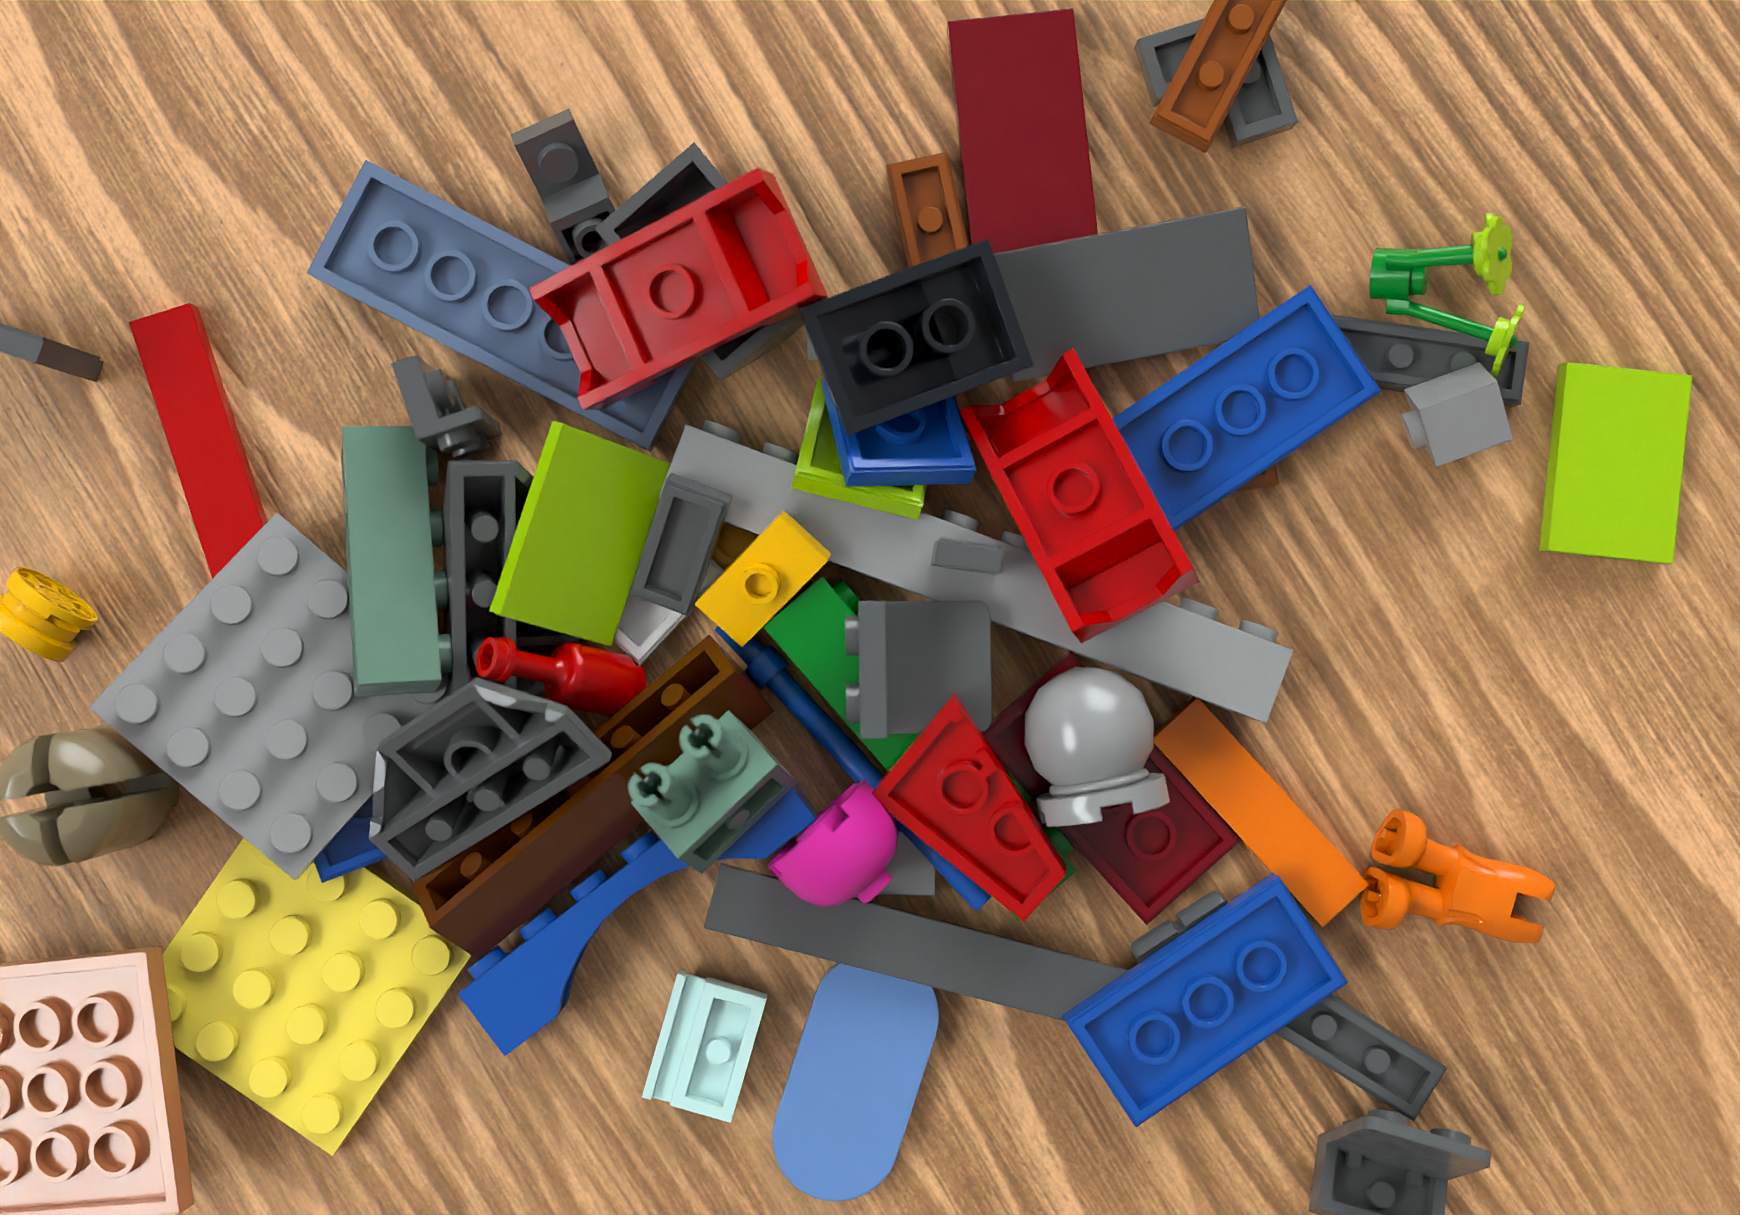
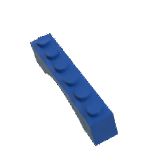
M796 784L716 861L731 858L765 859L817 819L818 812ZM652 830L621 852L627 863L608 878L600 868L573 888L570 894L576 902L558 916L548 907L518 931L525 941L507 954L498 945L467 969L473 980L458 995L504 1056L556 1018L568 1003L577 967L590 939L606 917L629 896L653 881L689 867V865L679 860L663 840L657 838Z

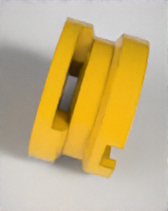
M16 567L6 580L8 590L4 595L0 594V632L18 645L49 660L57 662L66 661L76 648L74 638L80 630H89L98 620V615L93 608L78 595L56 580L28 567Z

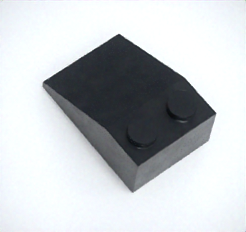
M988 239L799 309L846 436L1034 366Z

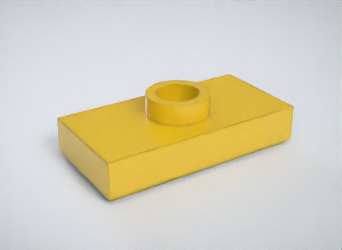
M783 509L705 590L695 605L735 642L743 647L829 560L831 553Z

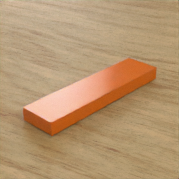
M1192 697L1153 733L1154 745L1271 874L1274 873L1281 878L1292 897L1318 925L1324 927L1369 885L1200 699Z

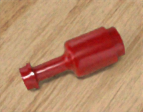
M489 637L481 644L476 658L478 674L481 677L488 678L493 683L503 684L510 676L544 683L545 693L550 701L567 706L570 709L610 717L646 688L645 671L641 665L634 663L630 656L573 642L558 646L550 657L517 650L516 644L511 638L499 637L496 639Z

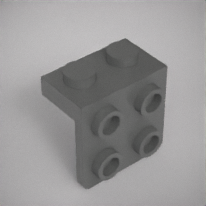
M858 601V615H845V655L859 656V683H846V723H860V739L888 738V734L920 733L954 692L979 731L983 732L989 728L992 721L990 610L984 602Z
M1369 1110L1367 1116L1353 1121H1344L1342 1126L1318 1136L1308 1212L1318 1215H1445L1448 1180L1489 1168L1491 1152L1471 1145V1137L1465 1133L1442 1128L1431 1129L1430 1132L1408 1126V1118L1399 1113L1386 1110Z

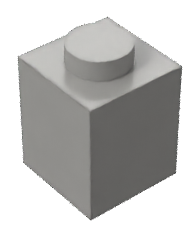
M1480 362L1404 389L1410 411L1401 414V421L1407 439L1413 450L1423 447L1436 467L1514 440L1498 382Z

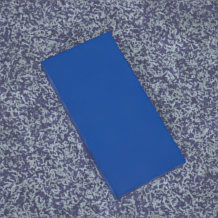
M1309 285L1121 412L1112 420L1171 528L1175 532L1382 391L1312 286Z
M1272 873L1069 1010L1062 1017L1134 1126L1138 1127L1346 985L1348 981L1281 878Z

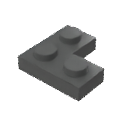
M1204 18L1137 40L1134 49L1153 107L1158 106ZM1270 34L1223 121L1232 148L1291 130L1298 123Z

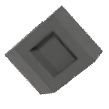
M570 109L511 134L513 144L542 199L550 225L571 265L608 247L609 245L595 228L616 211V208Z

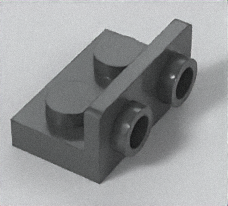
M418 355L391 363L418 441L435 451L437 450L442 455L451 453L454 460H461L488 451L491 448L488 440L503 435L499 423L479 406L469 409L465 408L455 381L453 379L447 381L441 369H433Z

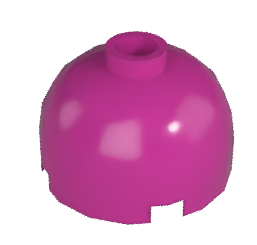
M862 779L859 784L856 782L821 810L817 814V819L805 829L797 840L792 838L767 866L783 885L800 899L820 907H836L856 896L865 904L873 899L891 881L892 876L885 868L897 851L898 830L894 817L873 796L874 788L865 779Z

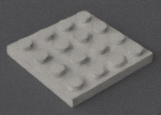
M276 513L89 708L290 877L296 880L373 797L376 751L380 741L450 696L448 673H441L442 680L434 693L355 697L347 572L281 515Z

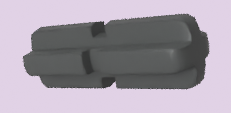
M1212 891L1177 913L1176 916L1179 920L1174 923H1170L1167 920L1132 942L1130 949L1138 964L1228 903L1227 900L1219 892Z

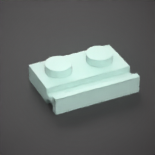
M679 969L642 1098L649 1100L656 1098L670 1102V1106L731 1123L768 994L711 977H699L689 974V971Z

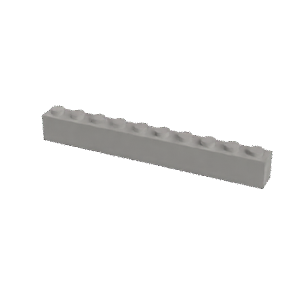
M705 420L702 430L685 425L665 481L671 473L732 495L724 520L725 524L759 535L784 509L831 553L827 561L829 563L932 601H982L989 607L991 623L1190 697L1198 698L1201 701L1252 720L1267 723L1294 651L1275 643L1278 632L1246 620H1242L1239 629H1235L1215 621L1219 610L1194 600L1182 598L1179 607L1162 601L1081 644L1071 632L1022 536L1004 531L1000 541L977 533L979 521L944 509L941 519L921 512L918 520L791 489L799 454L765 442L762 452L740 445L738 441L741 433L712 421ZM663 484L662 489H661V492H660V494H659V498H660V496H661V493H662L664 484ZM940 538L1001 546L1000 550H1004L1001 573L992 575L931 566L934 543Z

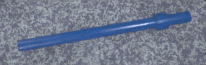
M719 626L716 627L715 631L748 666L744 672L761 690L768 687L855 782L859 784L862 779H865L873 788L884 777L881 771L788 673L786 668L789 666V663L773 646L766 649L753 636L741 647ZM894 817L896 826L975 911L992 897Z

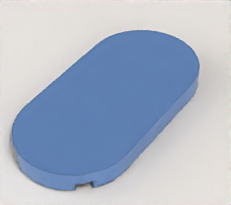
M836 963L822 977L807 1016L776 1112L773 1127V1148L778 1165L787 1179L800 1191L825 1201H846L858 1198L872 1191L889 1174L897 1158L938 1029L939 1009L932 987L841 963Z

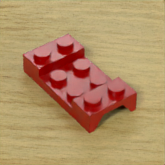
M761 168L752 170L528 288L533 300L560 326L581 373L577 398L583 410L605 409L657 383V377L762 325L772 326L800 312V308L828 298L775 175Z
M1074 348L1061 355L1046 380L1001 405H969L959 411L1071 632L1081 644L1200 582L1191 562Z

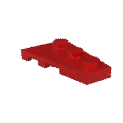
M954 692L878 782L872 794L888 813L1024 922L1066 875L1067 865Z

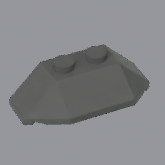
M517 460L448 461L442 522L443 571L446 573L447 609L444 610V634L450 635L452 648V671L448 673L450 695L475 678L490 681L488 678L481 677L476 669L478 650L483 641L489 637L496 639L499 637L511 638L515 642L517 650L550 657L555 649L562 644L568 642L580 644L579 637L503 617L489 611L534 478ZM510 676L505 683L499 684L536 697L545 689L542 682Z
M475 678L380 741L376 751L373 812L370 821L369 840L413 881H416L610 761L612 752L567 706L481 678Z

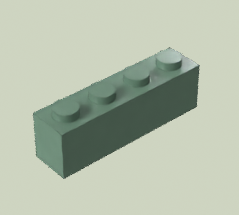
M342 426L340 457L355 697L434 693L442 680L441 673H451L450 635L438 634L437 610L447 609L445 571H434L432 547H442L443 544L441 509L429 508L428 486L438 485L437 450L435 451L430 447L425 448V444L417 440L413 426Z

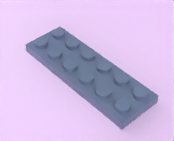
M367 160L362 165L307 271V274L650 452L700 358L698 357L657 377V383L605 409L583 410L577 398L581 373L560 326L533 300L528 289L570 267V265Z

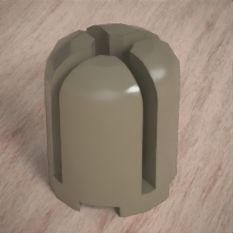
M109 724L88 729L40 735L23 741L2 761L0 766V801L45 793L47 806L1 816L0 836L18 855L42 866H62L72 862L77 864L135 846L153 838L150 836L164 824L171 807L176 806L178 803L179 783ZM125 781L127 785L126 794L107 798L100 795L98 785Z

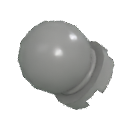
M1074 667L1062 672L1038 689L1025 713V746L1034 769L1052 784L1049 792L1036 797L1041 824L1046 823L1048 827L1093 823L1103 821L1100 807L1132 802L1134 814L1161 807L1170 802L1164 774L1148 773L1147 769L1143 768L1154 747L1153 718L1140 690L1119 673L1087 667Z

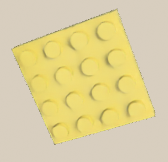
M243 838L162 954L174 1047L333 1156L344 1144L473 956L430 929L417 896L372 864L322 883L313 862L298 879L294 880Z

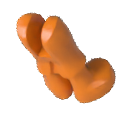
M1401 809L1392 810L1383 820L1372 842V857L1376 861L1389 866L1410 868L1436 874L1434 886H1429L1391 871L1369 867L1363 875V878L1369 885L1360 893L1361 916L1367 926L1382 930H1392L1400 926L1407 914L1433 918L1436 925H1459L1509 942H1540L1544 925L1526 919L1512 912L1517 895L1551 901L1555 891V882L1534 869L1522 865L1475 855L1460 844L1448 847L1427 838V827L1424 821L1411 812Z

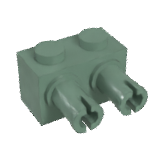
M729 710L717 720L708 715H700L692 719L691 721L698 729L692 731L688 726H685L679 736L680 746L684 753L671 765L664 767L656 763L644 765L640 769L647 777L643 779L634 774L628 784L629 794L633 800L631 804L673 854L700 873H703L798 783L755 734Z

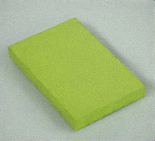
M1565 362L1558 365L1539 551L1662 565L1673 564L1692 375Z
M552 421L489 611L503 617L612 646L659 503V494L671 463L564 423Z

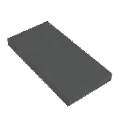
M1237 207L993 253L1034 365L1010 374V380L1013 382L1048 376L1061 355L1073 348L1084 368H1090L1223 343L1259 320L1246 207Z

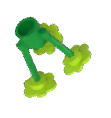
M1485 213L1481 232L1471 233L1470 245L1420 250L1376 248L1370 270V298L1387 300L1386 314L1408 315L1488 341L1485 354L1496 357L1491 375L1497 378L1510 348L1518 344V338L1515 335L1524 315L1525 305H1518L1511 320L1499 317L1493 328L1413 302L1412 297L1413 295L1426 294L1430 267L1472 264V269L1476 271L1477 275L1483 276L1487 289L1490 288L1492 295H1502L1506 286V278H1509L1512 272V260L1510 257L1512 233L1509 225H1504L1501 216Z

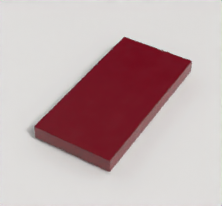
M1074 9L948 21L947 38L970 245L988 239L993 253L1098 234Z
M1068 652L995 717L987 730L981 732L1000 763L1035 802L1037 796L1049 792L1052 784L1034 769L1026 749L1025 713L1038 689L1054 676L1074 667H1085L1072 652ZM1155 745L1143 768H1146L1148 773L1164 774L1169 803L1134 814L1132 802L1100 807L1103 821L1058 826L1146 925L1240 842V839Z

